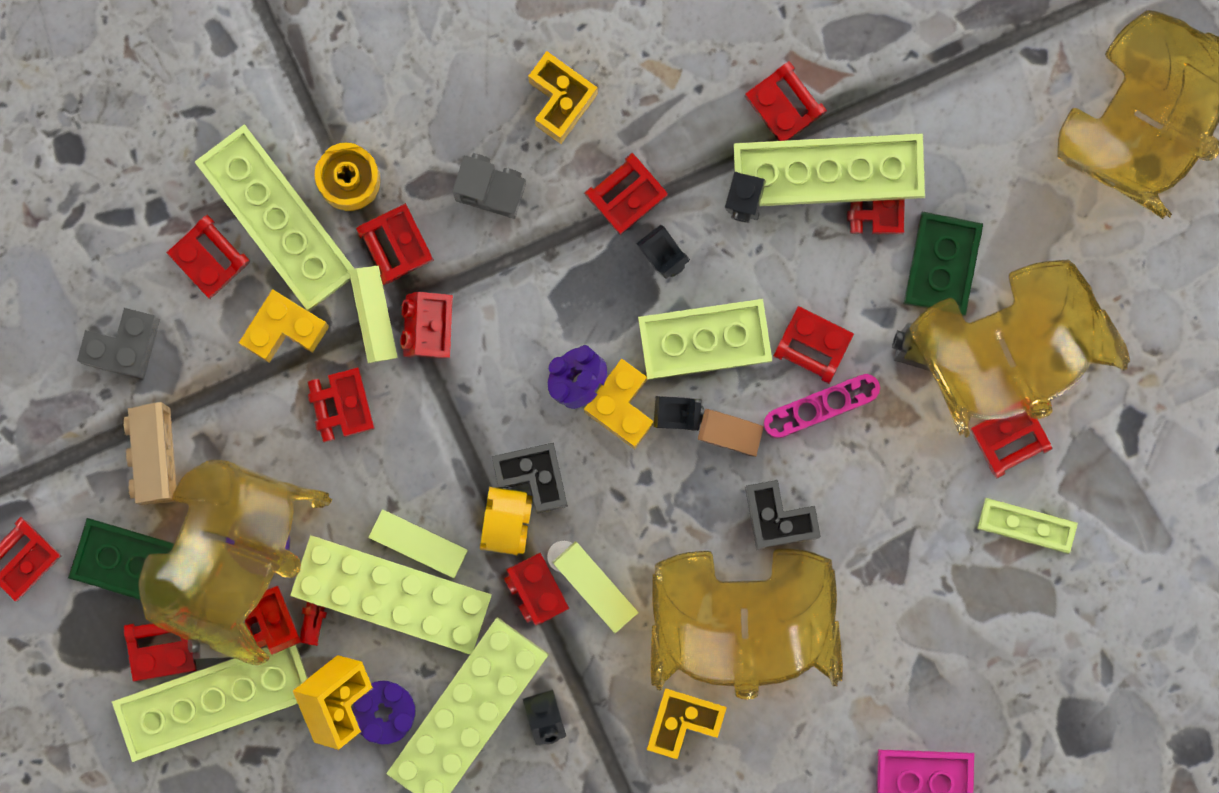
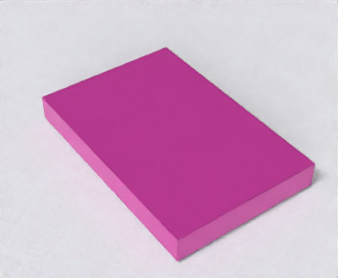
M878 749L877 793H973L974 753Z

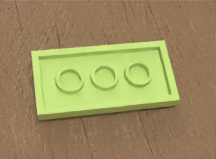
M763 299L638 317L647 380L772 362Z

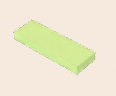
M379 266L349 270L368 363L398 358Z
M985 498L977 529L1070 554L1078 523Z
M383 509L368 537L454 579L468 552L467 549Z
M576 541L552 561L556 568L614 633L618 632L639 613Z

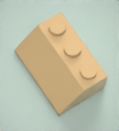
M162 402L128 408L129 416L124 417V431L126 436L130 435L131 448L126 449L128 467H133V479L129 480L130 498H135V503L138 505L178 502L170 407Z

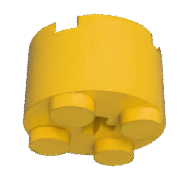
M354 143L333 145L325 151L315 166L316 185L323 198L332 207L344 211H354L367 206L375 200L380 188V172L374 158L364 148ZM346 171H351L352 175L355 176L351 178L350 183H345L343 179H340L345 177Z
M489 487L480 550L518 555V553L524 554L528 525H522V523L529 524L532 495H527V492Z

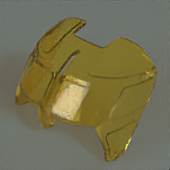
M1146 10L1118 33L1105 53L1106 58L1124 73V80L1103 115L1097 119L1078 108L1070 110L1059 132L1057 157L1069 168L1115 189L1151 213L1164 219L1165 216L1170 218L1172 213L1165 207L1158 194L1174 187L1181 181L1198 159L1211 161L1219 154V140L1213 136L1219 123V37L1209 32L1205 34L1172 16ZM1136 110L1163 125L1162 129H1158L1135 116Z
M1069 259L1038 262L1010 272L1008 277L1014 298L1013 304L991 315L967 323L956 301L953 298H948L925 310L910 326L912 340L938 384L959 436L964 434L965 438L970 437L969 421L971 416L988 420L1008 418L1024 412L1034 419L1049 416L1053 412L1051 400L1064 394L1079 382L1092 363L1115 366L1123 371L1128 369L1130 357L1124 340L1107 312L1099 306L1089 283L1076 265ZM1004 339L1016 366L1011 367L999 340Z
M213 459L194 467L181 478L172 496L173 501L189 505L188 513L172 551L169 554L149 555L142 568L139 591L145 618L159 628L184 639L210 645L211 649L251 665L265 664L270 656L259 648L244 620L261 600L274 573L281 577L293 578L300 572V559L285 549L293 520V501L307 500L312 503L313 508H323L331 504L330 494L312 488L281 482L225 460ZM203 532L230 538L235 543L232 545L201 535Z
M776 549L773 552L771 577L768 580L719 581L715 576L714 560L711 551L681 553L655 564V574H653L652 605L655 625H652L651 684L656 686L657 691L662 690L664 682L677 670H681L695 680L708 684L734 686L736 697L745 700L756 698L759 694V686L782 683L797 678L813 666L830 679L832 686H838V681H842L843 660L839 621H835L837 590L832 559L805 550ZM744 608L748 610V639H742L741 609Z

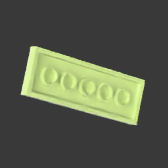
M245 124L195 161L196 165L307 311L313 309L351 280L349 270L354 269V267Z
M923 133L734 143L735 172L766 180L760 206L925 198Z
M310 535L290 596L470 655L475 648L492 594Z
M497 617L386 774L412 793H451L549 654Z
M297 645L271 655L268 647L259 650L262 660L258 663L252 664L249 661L248 655H242L112 701L132 762L298 704L293 690L307 680L308 677Z

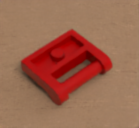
M790 61L783 64L774 73L745 93V98L778 141H789L827 112L823 104L816 102L794 73L795 68ZM784 79L808 110V113L803 117L800 116L778 87L777 83Z
M633 153L629 154L625 158L626 162L594 189L590 187L584 192L588 200L599 210L620 236L668 196L665 189ZM633 171L637 173L639 178L608 204L602 199L603 196Z
M406 203L356 228L359 237L364 238L376 265L379 266L383 285L389 284L401 276L434 261ZM383 227L400 262V265L394 268L391 267L375 234V231Z
M206 215L166 253L198 288L211 299L250 263V259L244 253L240 254L213 225L215 223L209 215ZM203 234L231 262V265L226 270L198 241Z
M798 306L773 357L779 360L784 358L822 377L821 381L830 384L854 333ZM793 339L831 358L828 366L788 347L791 340Z
M1027 399L970 428L996 479L1004 476L1006 470L1040 452L1045 454L1053 449ZM1032 432L1036 441L1000 460L998 459L995 451Z
M20 517L14 523L16 525L14 529L0 542L1 560L24 535L30 539L22 550L0 571V587L17 602L62 556L23 517Z
M187 614L179 615L175 620L135 626L134 623L124 625V636L127 643L133 682L197 671L196 660L193 659V653H190L188 650V635L191 633ZM174 632L180 633L181 641L142 648L138 646L139 638Z

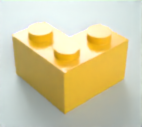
M546 51L528 75L529 83L550 98L536 117L535 124L540 130L562 144L598 95V87Z
M272 289L240 339L239 344L270 363L286 337L313 353L328 330L329 325Z
M621 358L606 378L604 385H601L596 392L598 395L586 405L584 413L635 450L653 426L654 421L630 404L646 383L647 376Z
M337 655L293 690L314 743L339 750L361 732L351 705L373 688L362 661Z
M665 688L646 750L678 759L686 729L718 738L727 707Z

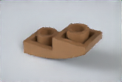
M705 409L698 440L756 457L764 426L728 414Z

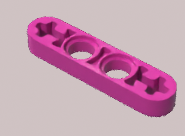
M859 375L774 409L764 419V430L772 438H783L866 405L878 396L880 392L879 382L872 375ZM863 380L866 384L874 386L870 391V397H866L864 393L858 394L853 397L857 403L851 404L850 394L845 389L846 386H851V392L860 388V381ZM840 392L843 394L845 405L841 409H833L828 405L827 398L830 393ZM802 404H811L816 409V416L811 421H804L799 417L798 408ZM792 409L793 418L799 426L793 428L792 421L783 425L782 432H778L776 428L771 429L769 427V424L773 422V416L777 415L779 419L787 418L789 414L786 410Z

